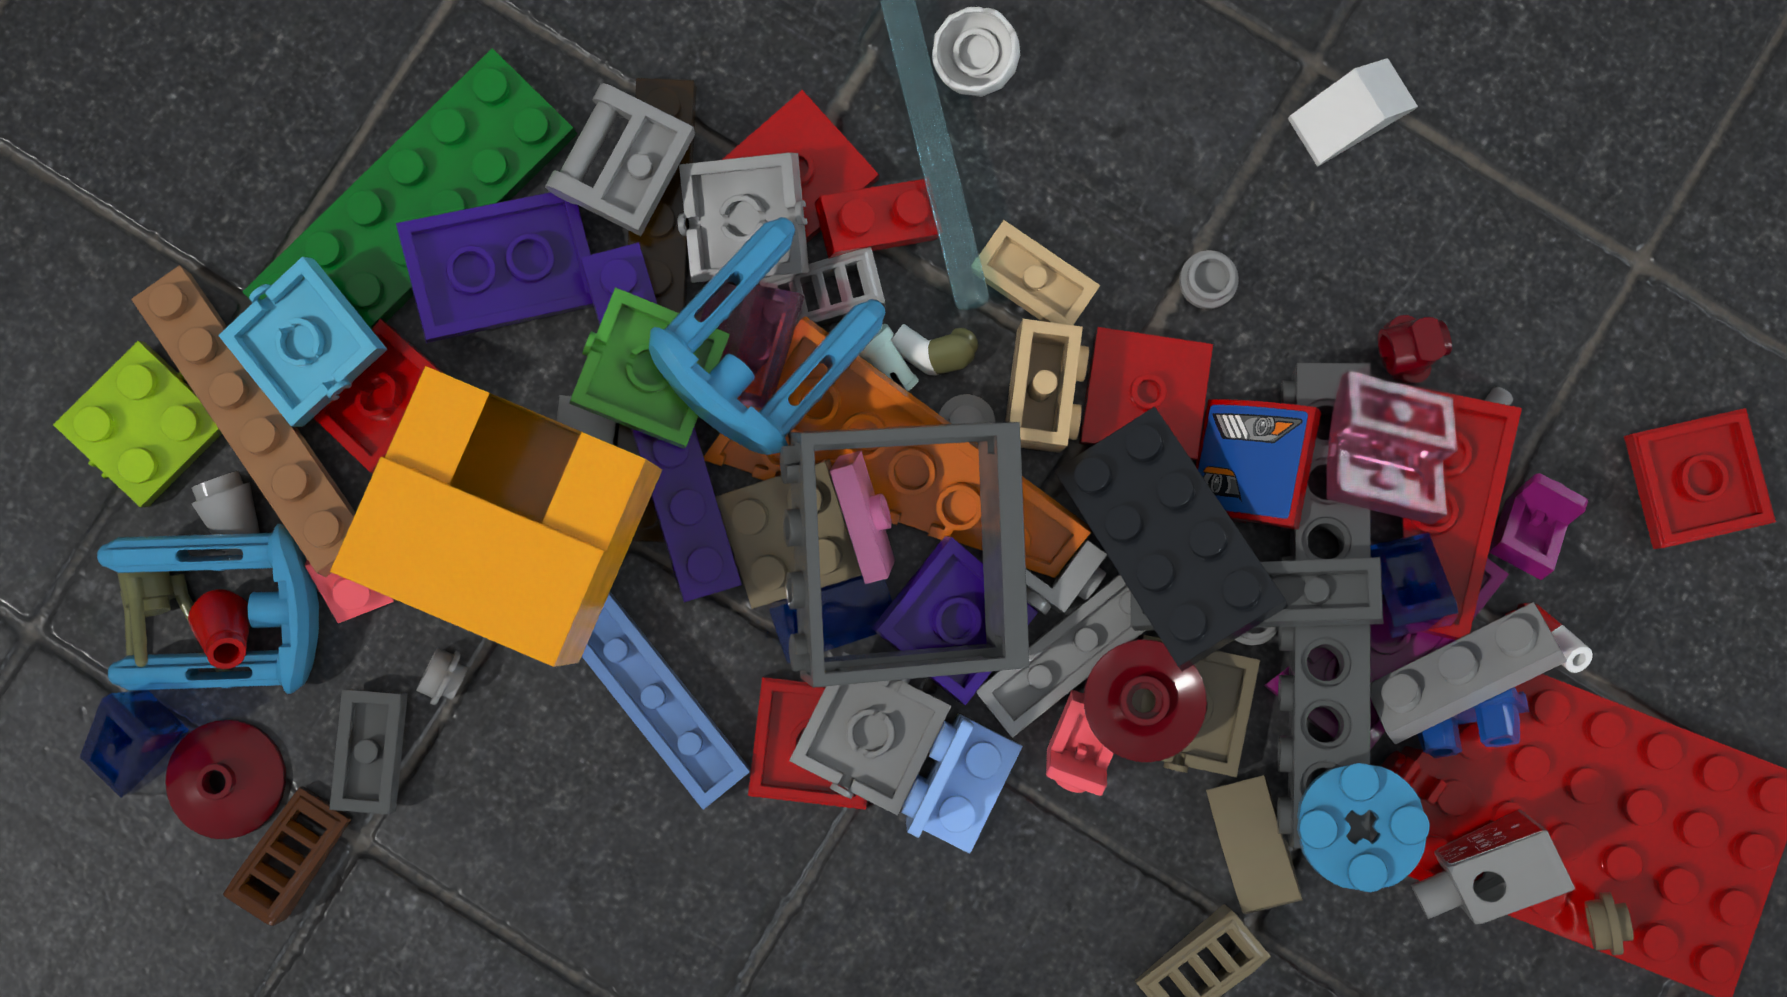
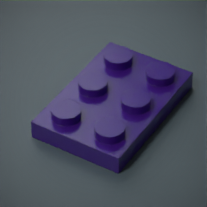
M551 192L396 223L426 343L594 307L581 265V257L591 254L578 205L569 203Z

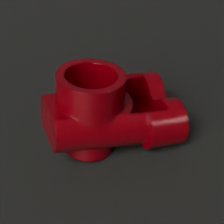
M1400 315L1387 322L1378 333V347L1381 360L1387 372L1393 376L1398 384L1414 386L1426 380L1431 373V366L1443 356L1449 355L1452 351V341L1447 325L1444 321L1433 317L1415 319L1409 315Z

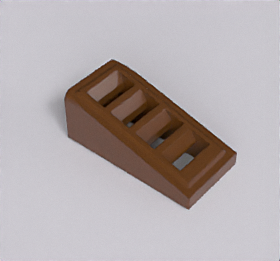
M304 786L299 787L239 868L224 891V897L270 926L286 920L350 823L352 817L343 811L329 810V802ZM301 812L327 828L321 837L296 821ZM287 834L311 849L307 857L282 842ZM272 856L296 871L292 878H289L268 864ZM257 879L280 893L279 896L276 897L257 885Z

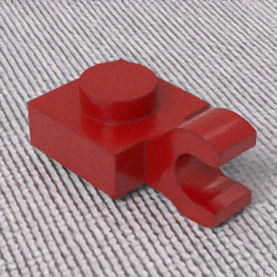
M1405 746L1401 753L1399 751L1393 752L1381 765V767L1398 774L1414 789L1420 800L1431 805H1435L1448 786L1443 780L1435 778L1443 764L1420 749Z

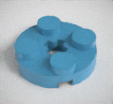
M1362 763L1329 769L1319 775L1307 787L1298 805L1297 831L1303 855L1321 876L1340 887L1374 892L1381 888L1393 886L1406 878L1422 858L1426 837L1429 834L1430 824L1428 817L1424 813L1421 800L1414 789L1403 778L1389 769ZM1369 810L1376 817L1372 827L1377 832V835L1371 842L1361 838L1354 844L1346 837L1351 826L1345 818L1351 811L1362 816Z

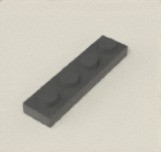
M1380 557L1261 562L1286 599L1288 607L1254 628L1384 624ZM1130 591L1131 627L1134 631L1155 630Z

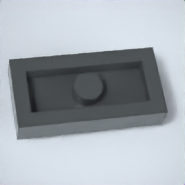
M342 689L329 810L388 815L396 812L408 693Z

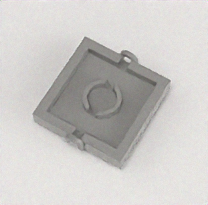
M798 153L773 154L679 165L684 212L679 213L677 221L680 234L687 236L691 283L710 281L764 223L780 217L787 218L794 224L795 235L791 249L766 276L809 272L805 225L808 224V221L804 218L803 207L806 206V202L802 200ZM686 218H688V220H689V229H688V230H687V228H686V226H685V220H686Z
M843 652L842 656L849 655L845 652ZM910 679L826 686L789 761L832 782L830 789L850 799H852L853 794H856L898 816L951 705L909 685Z

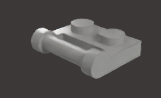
M601 83L592 99L596 104L561 171L554 170L545 188L557 197L569 203L577 204L641 236L695 136L694 127L611 85ZM616 118L629 120L594 187L592 188L582 183Z

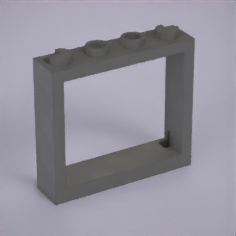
M997 421L788 433L789 446H782L780 451V470L783 483L791 484L792 509L784 510L783 532L787 547L794 546L795 571L787 573L786 594L790 609H797L798 634H791L789 638V655L793 671H800L801 679L814 688L1030 668L1020 422ZM978 442L986 644L824 657L814 451Z

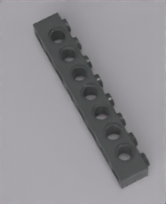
M1297 363L1292 373L1291 381L1282 380L1280 403L1317 407L1321 411V415L1329 416L1337 423L1339 428V436L1337 438L1321 440L1316 437L1309 476L1318 472L1330 474L1338 483L1339 494L1333 499H1320L1310 491L1307 484L1299 530L1280 527V532H1290V555H1281L1280 561L1324 560L1316 557L1308 547L1309 534L1317 530L1327 531L1337 539L1339 551L1337 557L1332 559L1370 558V363ZM1370 624L1279 627V650L1289 651V675H1279L1278 708L1279 711H1289V736L1279 735L1278 772H1288V797H1278L1277 830L1278 834H1288V846L1292 848H1301L1297 831V813L1299 802L1306 790V782L1309 775L1319 768L1329 770L1354 763L1370 765ZM1325 648L1336 656L1338 672L1331 681L1319 680L1309 672L1307 657L1312 649ZM1315 708L1328 709L1337 718V734L1327 743L1315 740L1307 730L1308 715ZM1368 810L1362 816L1353 811L1348 813L1345 820L1349 823L1351 829L1346 837L1354 844L1361 838L1370 841V811Z

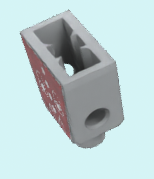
M1520 809L1438 848L1434 853L1443 871L1411 885L1427 919L1460 906L1474 924L1489 922L1575 890L1548 831ZM1482 872H1484V874L1482 875L1481 878H1479L1478 880L1474 881L1475 878L1477 877V875H1479V874H1481Z

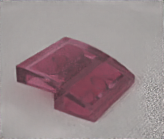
M725 284L705 305L700 322H704L736 288V285ZM756 285L732 311L731 315L716 328L730 334L720 361L726 354H732L743 361L754 374L755 379L737 398L748 409L752 406L755 410L760 411L776 393L805 298L800 293Z
M1351 371L1346 372L1341 377L1329 435L1327 499L1428 524H1434L1445 517L1447 509L1443 460L1457 451L1453 398Z

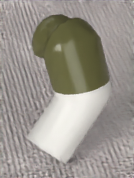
M903 324L891 340L903 359L925 374L933 376L964 369L973 361L974 353L978 349V340L975 334L966 328H956L949 335L927 340Z

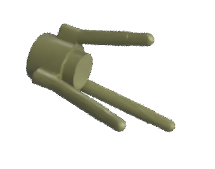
M169 572L117 573L125 615L126 656L134 655L135 664L138 667H144L148 663L145 617L156 616L170 611L169 600L175 598L188 621L189 611L194 603L188 593L184 574L170 576ZM214 668L216 672L230 671L229 669ZM141 690L129 691L133 696L139 695Z

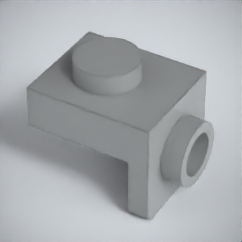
M1087 540L1077 549L1051 586H1048L1026 569L1027 603L1043 615H1046L1050 608H1053L1058 613H1065L1077 595L1086 601L1106 575V572L1099 565L1107 554Z

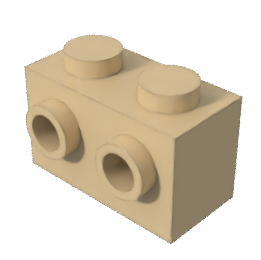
M1022 319L1016 333L1005 422H1020L1021 448L1060 453L1068 446V439L1077 440L1081 421V405L1073 404L1076 381L1084 382L1089 357V347L1080 346L1083 327Z

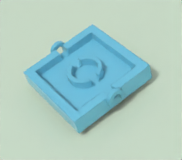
M303 256L272 285L264 284L256 288L249 296L252 304L218 335L291 427L305 426L332 400H337L339 393L344 389L350 388L352 386L351 383L388 350L316 260ZM265 293L267 297L261 300L259 297Z

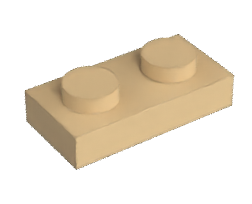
M1005 220L1002 221L970 268V273L1044 322L1074 325L1100 287L1098 283Z

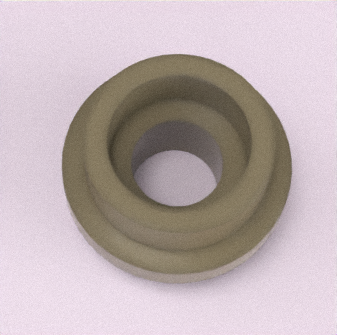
M1611 892L1599 893V899L1585 901L1587 924L1595 951L1610 949L1612 955H1621L1624 952L1623 941H1632L1634 939L1628 907L1626 903L1615 904Z

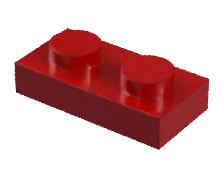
M929 178L821 195L815 201L828 259L871 247L872 251L933 241L943 234Z

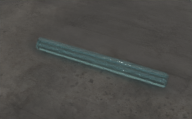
M880 0L955 306L959 310L977 309L987 304L990 296L916 1Z

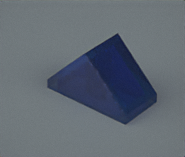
M1429 532L1370 546V557H1380L1383 607L1392 638L1453 625L1458 615L1457 602Z
M149 690L110 693L100 701L79 758L122 798L153 769L189 729Z

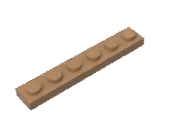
M179 265L131 300L315 572L327 577L332 573L330 570L356 512L298 428L290 426L218 336L227 325L191 273Z

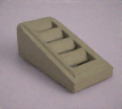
M1223 904L1140 975L1135 982L1147 997H1170L1158 983L1166 976L1171 978L1186 997H1220L1252 974L1271 956L1239 917L1228 906ZM1224 933H1227L1241 950L1234 958L1228 954L1217 940ZM1205 947L1210 950L1223 966L1215 974L1197 954ZM1187 961L1205 982L1197 990L1178 969Z

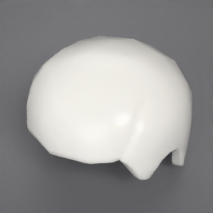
M966 7L948 15L934 35L932 61L935 70L941 80L959 94L983 97L1002 89L1016 72L1020 58L1019 39L1013 26L995 9Z

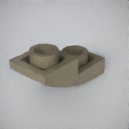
M1262 775L1206 790L1225 860L1243 914L1302 901L1303 898L1287 841L1283 838V834H1278L1277 812L1266 777Z

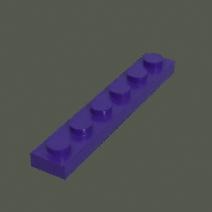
M639 242L581 257L582 269L599 325L602 322L615 287L657 304ZM695 427L685 449L631 428L638 455L662 469L651 498L682 602H688L742 585Z

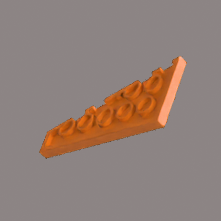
M804 316L750 390L742 404L748 409L752 406L759 412L829 333ZM858 355L826 391L822 399L811 408L791 432L951 423ZM818 364L789 396L788 401L792 406H797L827 373L826 365ZM721 433L704 455V461L719 466L726 464L752 473V477L761 480L781 475L780 453L771 455L756 453ZM787 435V437H786L785 439H786L787 444H788V446H789V438H788V435ZM977 442L814 451L815 464L830 459L832 466L839 456L862 451L875 495L881 493L884 495L889 507L892 524L898 525V523H902L928 532V536L940 540L944 536L953 537L958 543L983 551ZM1022 476L1026 569L1055 578L1091 533V528L1087 523Z

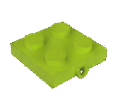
M137 341L53 424L90 460L88 462L90 466L100 469L103 472L101 474L103 478H110L139 507H149L222 434L192 388L184 382L185 378L181 372L177 373L147 343Z

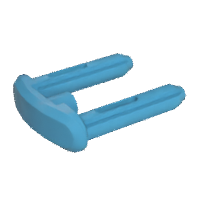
M784 217L764 223L665 329L654 327L650 330L649 339L651 357L674 392L701 419L722 435L751 451L765 455L780 453L782 446H788L785 439L788 433L822 399L826 391L881 331L885 316V307L878 300L870 299L853 306L759 412L752 406L748 409L737 399L755 379L753 372L743 361L732 354H726L710 373L706 372L697 363L699 359L693 353L731 315L732 311L791 249L795 235V226L789 219ZM727 282L735 283L736 288L704 322H698L695 319V316ZM818 364L826 365L827 373L797 406H792L788 401L789 396Z
M277 524L272 533L118 537L99 548L97 552L98 562L103 567H107L117 573L273 568V581L278 582L279 589L276 592H252L248 600V619L252 628L281 627L282 645L278 647L279 650L246 651L244 660L236 666L249 667L252 671L200 672L197 668H216L210 664L205 653L149 654L148 663L144 667H138L135 664L134 655H128L110 665L107 675L112 684L128 691L281 685L287 694H292L306 683L314 664L318 641L319 602L316 585L305 568L306 557L284 524ZM237 548L242 550L243 555L191 556L188 550Z

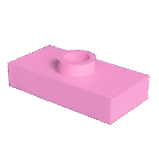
M862 451L839 456L830 469V474L864 583L868 584L887 579L895 563L886 529H890L892 526L887 501L882 493L875 495Z

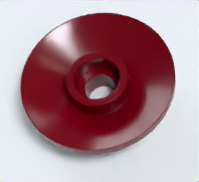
M1135 640L1114 647L1098 660L1092 668L1085 685L1084 710L1092 732L1107 749L1128 760L1156 762L1178 754L1194 740L1205 719L1207 698L1199 671L1195 665H1192L1182 672L1163 642ZM1139 689H1147L1155 697L1154 707L1145 713L1137 711L1132 704V697Z
M238 720L210 722L187 734L173 751L166 771L167 797L177 817L194 832L214 839H231L244 836L264 825L279 807L286 786L284 760L274 741L258 727ZM215 770L220 771L226 780L225 787L221 792L213 790L210 785V776Z

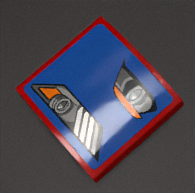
M1208 399L1196 468L1233 522L1246 524L1247 521L1299 530L1321 411L1317 407L1263 401Z

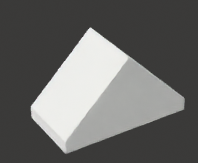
M1386 58L1354 68L1291 114L1288 120L1318 167L1412 112L1418 106L1391 62Z

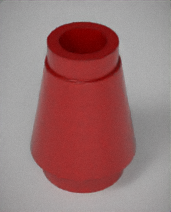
M216 589L204 593L197 599L189 611V627L211 665L220 669L236 667L246 656V645L250 627L248 603L239 595L225 589Z

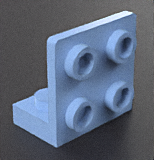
M959 713L953 724L944 721L929 751V757L935 761L926 778L917 775L902 806L901 813L907 815V833L919 838L924 830L970 854L1023 746Z

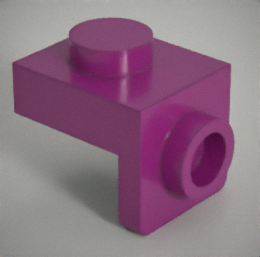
M1539 473L1534 474L1506 499L1489 553L1535 578L1543 580L1554 571L1567 527L1585 512L1588 499L1570 490L1558 481Z

